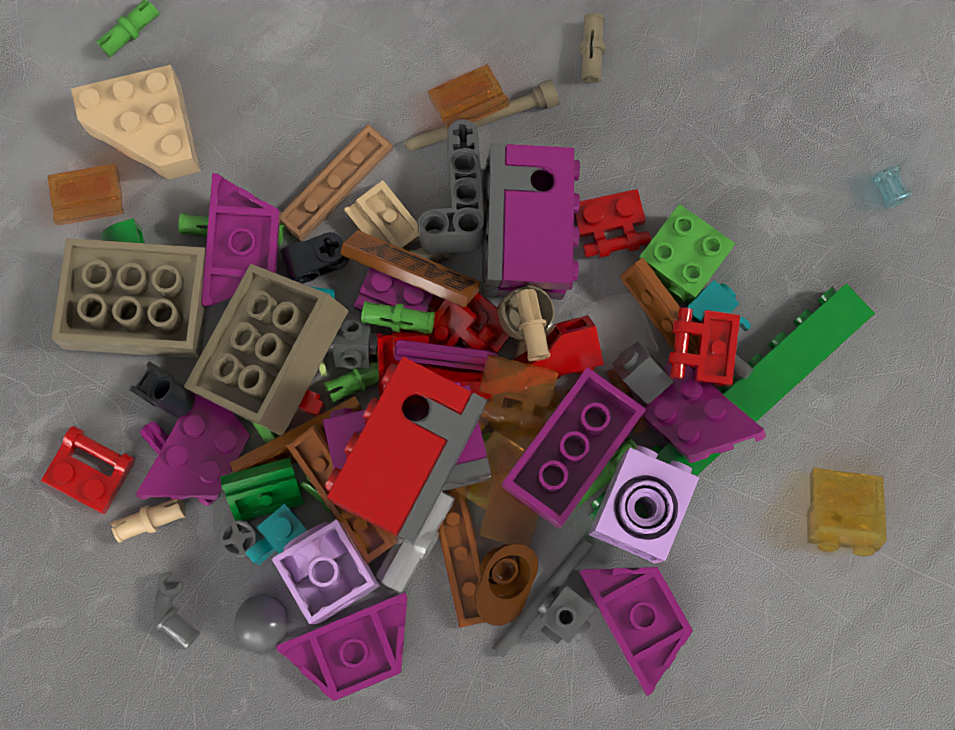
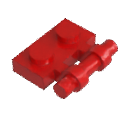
M638 189L580 201L579 212L574 214L576 226L579 227V238L593 236L594 240L593 243L582 245L585 258L597 255L598 258L608 257L611 252L627 249L628 252L639 250V246L647 245L651 242L649 231L636 233L634 226L643 225L646 221ZM622 229L623 236L606 239L604 233Z
M445 299L435 312L433 330L431 335L428 334L429 343L456 346L462 338L469 344L467 348L487 350L491 345L490 340L495 335L496 330L489 324H485L479 333L476 332L471 326L479 316L467 306L462 307ZM450 367V369H454V370H468V369H460V368H452V367Z
M679 308L678 319L674 321L672 330L676 335L674 351L669 354L668 364L672 365L670 378L684 380L686 366L696 367L695 382L731 386L740 315L705 310L702 314V322L695 323L691 322L693 309ZM690 335L700 336L697 355L688 353Z

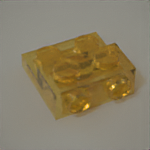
M813 468L810 473L811 505L807 510V543L817 544V548L824 552H833L838 550L839 547L853 549V554L863 557L871 556L878 552L887 541L883 476Z

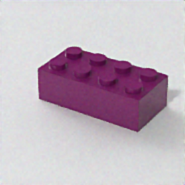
M587 367L502 482V488L553 526L560 529L645 412L646 408Z

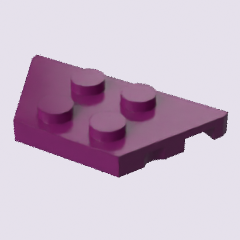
M212 173L202 293V306L211 307L232 298L250 264L276 273L280 210L258 199L245 189L229 182L217 173Z
M668 358L664 368L670 375L672 365L668 364ZM686 366L684 380L673 379L674 382L651 403L646 405V410L642 414L644 421L689 463L706 459L713 453L721 454L733 450V444L755 438V441L758 442L767 437L764 429L715 387L708 383L695 382V371L689 366Z
M194 393L195 401L192 409L178 419L139 487L136 496L140 499H148V497H171V499L196 497L198 499L217 500L222 491L220 476L231 474L233 470L230 462L240 458L249 441V433L230 410Z
M658 567L581 570L578 572L644 694L646 696L651 695L666 669H669L675 660L681 646L686 643L693 632Z
M406 592L279 644L276 648L280 654L289 659L303 675L312 680L332 701L398 675L402 672L408 600Z

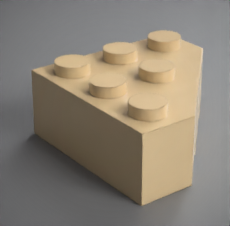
M171 65L71 88L77 119L91 136L106 142L116 148L117 151L138 163L146 165L168 180L201 172L180 81Z

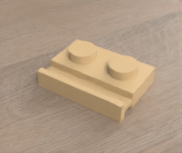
M383 180L359 197L350 207L347 206L344 209L345 214L359 231L406 250L419 240L418 223Z

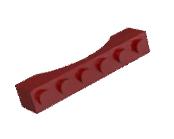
M588 315L555 323L546 334L551 356L543 360L529 361L526 351L510 361L499 364L495 372L454 370L417 363L453 383L460 382L461 387L470 385L472 394L475 393L486 400L495 393L506 390L510 392L521 391L529 384L540 381L543 383L555 382L563 375L574 372L582 374L587 367L593 371L595 367L604 365L597 328Z

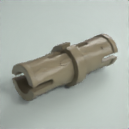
M599 13L584 15L583 41L580 43L579 52L583 54L581 81L585 83H598L602 81V55L606 52V44L603 42L605 18L604 15Z

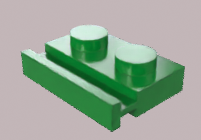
M290 458L220 476L221 487L225 491L226 499L235 521H244L274 513L284 503L290 508L304 504L303 494Z

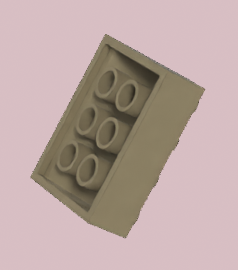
M66 238L51 339L61 348L67 350L199 359L202 352L205 327V307L202 306L206 249L203 247Z
M250 264L186 381L184 388L283 436L349 310L325 292Z

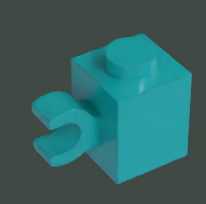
M714 279L687 308L693 309L692 319L697 323H701L702 314L705 310L731 313L739 305V302L735 299L736 294L729 286L724 283L719 284ZM740 316L739 326L746 332L751 327V324L746 318Z
M284 503L257 527L265 538L247 550L246 554L254 564L259 566L275 551L279 554L282 553L286 544L309 529L297 514Z

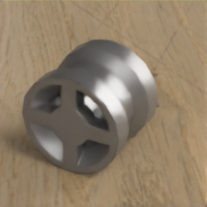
M233 521L227 524L220 536L223 550L229 555L239 558L248 557L246 554L247 550L260 541L257 529L243 521Z

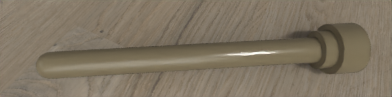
M550 79L539 83L538 88L533 89L532 94L463 119L473 122L478 128L538 106V108L545 107L546 109L559 105V98L556 88ZM451 123L407 139L405 142L406 149L415 151L448 139V128Z

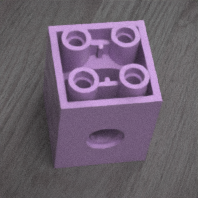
M637 446L636 450L629 448L620 457L588 535L655 564L666 561L699 477L691 474L692 468L677 461H671L669 465L656 459L658 456L656 452L642 446ZM636 502H641L646 506L648 511L646 519L640 518L636 514L634 509Z
M337 519L330 524L328 522L321 523L302 533L286 544L282 553L272 558L309 624H320L380 587L376 577L362 558L343 524Z

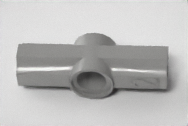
M446 491L441 492L414 545L399 539V537H395L398 543L392 546L381 568L378 570L376 578L386 586L399 592H404L420 561L424 560L434 547L439 536L437 531L456 499Z

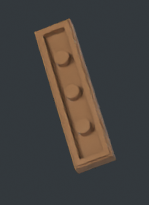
M367 124L281 212L280 224L284 225V228L299 242L304 241L393 150V145L372 126Z

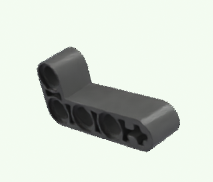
M456 120L448 128L452 208L426 210L418 218L420 246L429 253L470 252L481 247L484 241L479 138L477 126L469 120ZM466 142L467 148L460 149V143ZM461 169H469L470 171L464 172V171H460V170H461ZM463 198H471V199H473V200H471V201H462L461 199H463ZM467 227H470V228H473V229H475V230H474V231H470V232H466V231H463L462 229L467 228ZM432 229L440 230V232L435 234L428 231Z

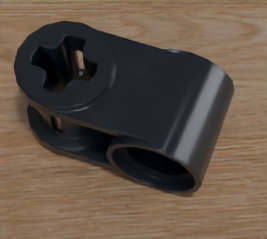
M329 232L284 247L281 250V255L289 279L304 284L315 280L319 276L345 267L350 258L340 254L342 244L344 243L342 238L336 233ZM335 246V256L329 257V248Z
M148 361L146 364L148 369L137 385L131 386L129 390L151 405L158 406L173 417H183L194 405V393L184 388V385L172 375Z

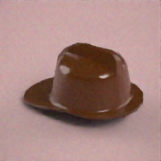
M519 543L503 544L493 548L482 559L480 566L481 580L477 588L475 604L477 612L483 621L491 625L502 626L512 622L520 615L539 568L538 557L532 548Z

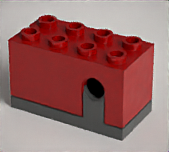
M402 357L398 365L391 363L381 382L384 385L382 389L384 390L380 399L373 397L363 415L364 423L366 424L361 434L353 433L344 450V453L347 454V460L343 468H334L326 482L325 488L328 489L329 494L327 498L331 503L414 545L485 409L487 400L475 393L471 394V391ZM412 405H419L427 410L428 415L423 420L414 422L404 416V412Z

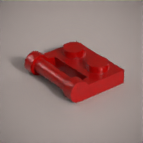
M71 426L66 432L61 447L41 481L88 507L106 514L133 467L135 458L126 453L121 455L83 435L84 431L78 427ZM76 448L113 466L114 471L111 477L72 457Z

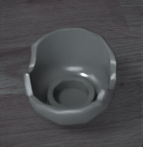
M266 594L254 595L245 600L236 612L234 619V630L237 640L247 650L258 653L275 649L285 637L289 625L287 608L276 597Z

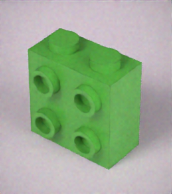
M679 204L638 260L641 258L645 259L674 300L680 303L685 301L690 305L736 243Z

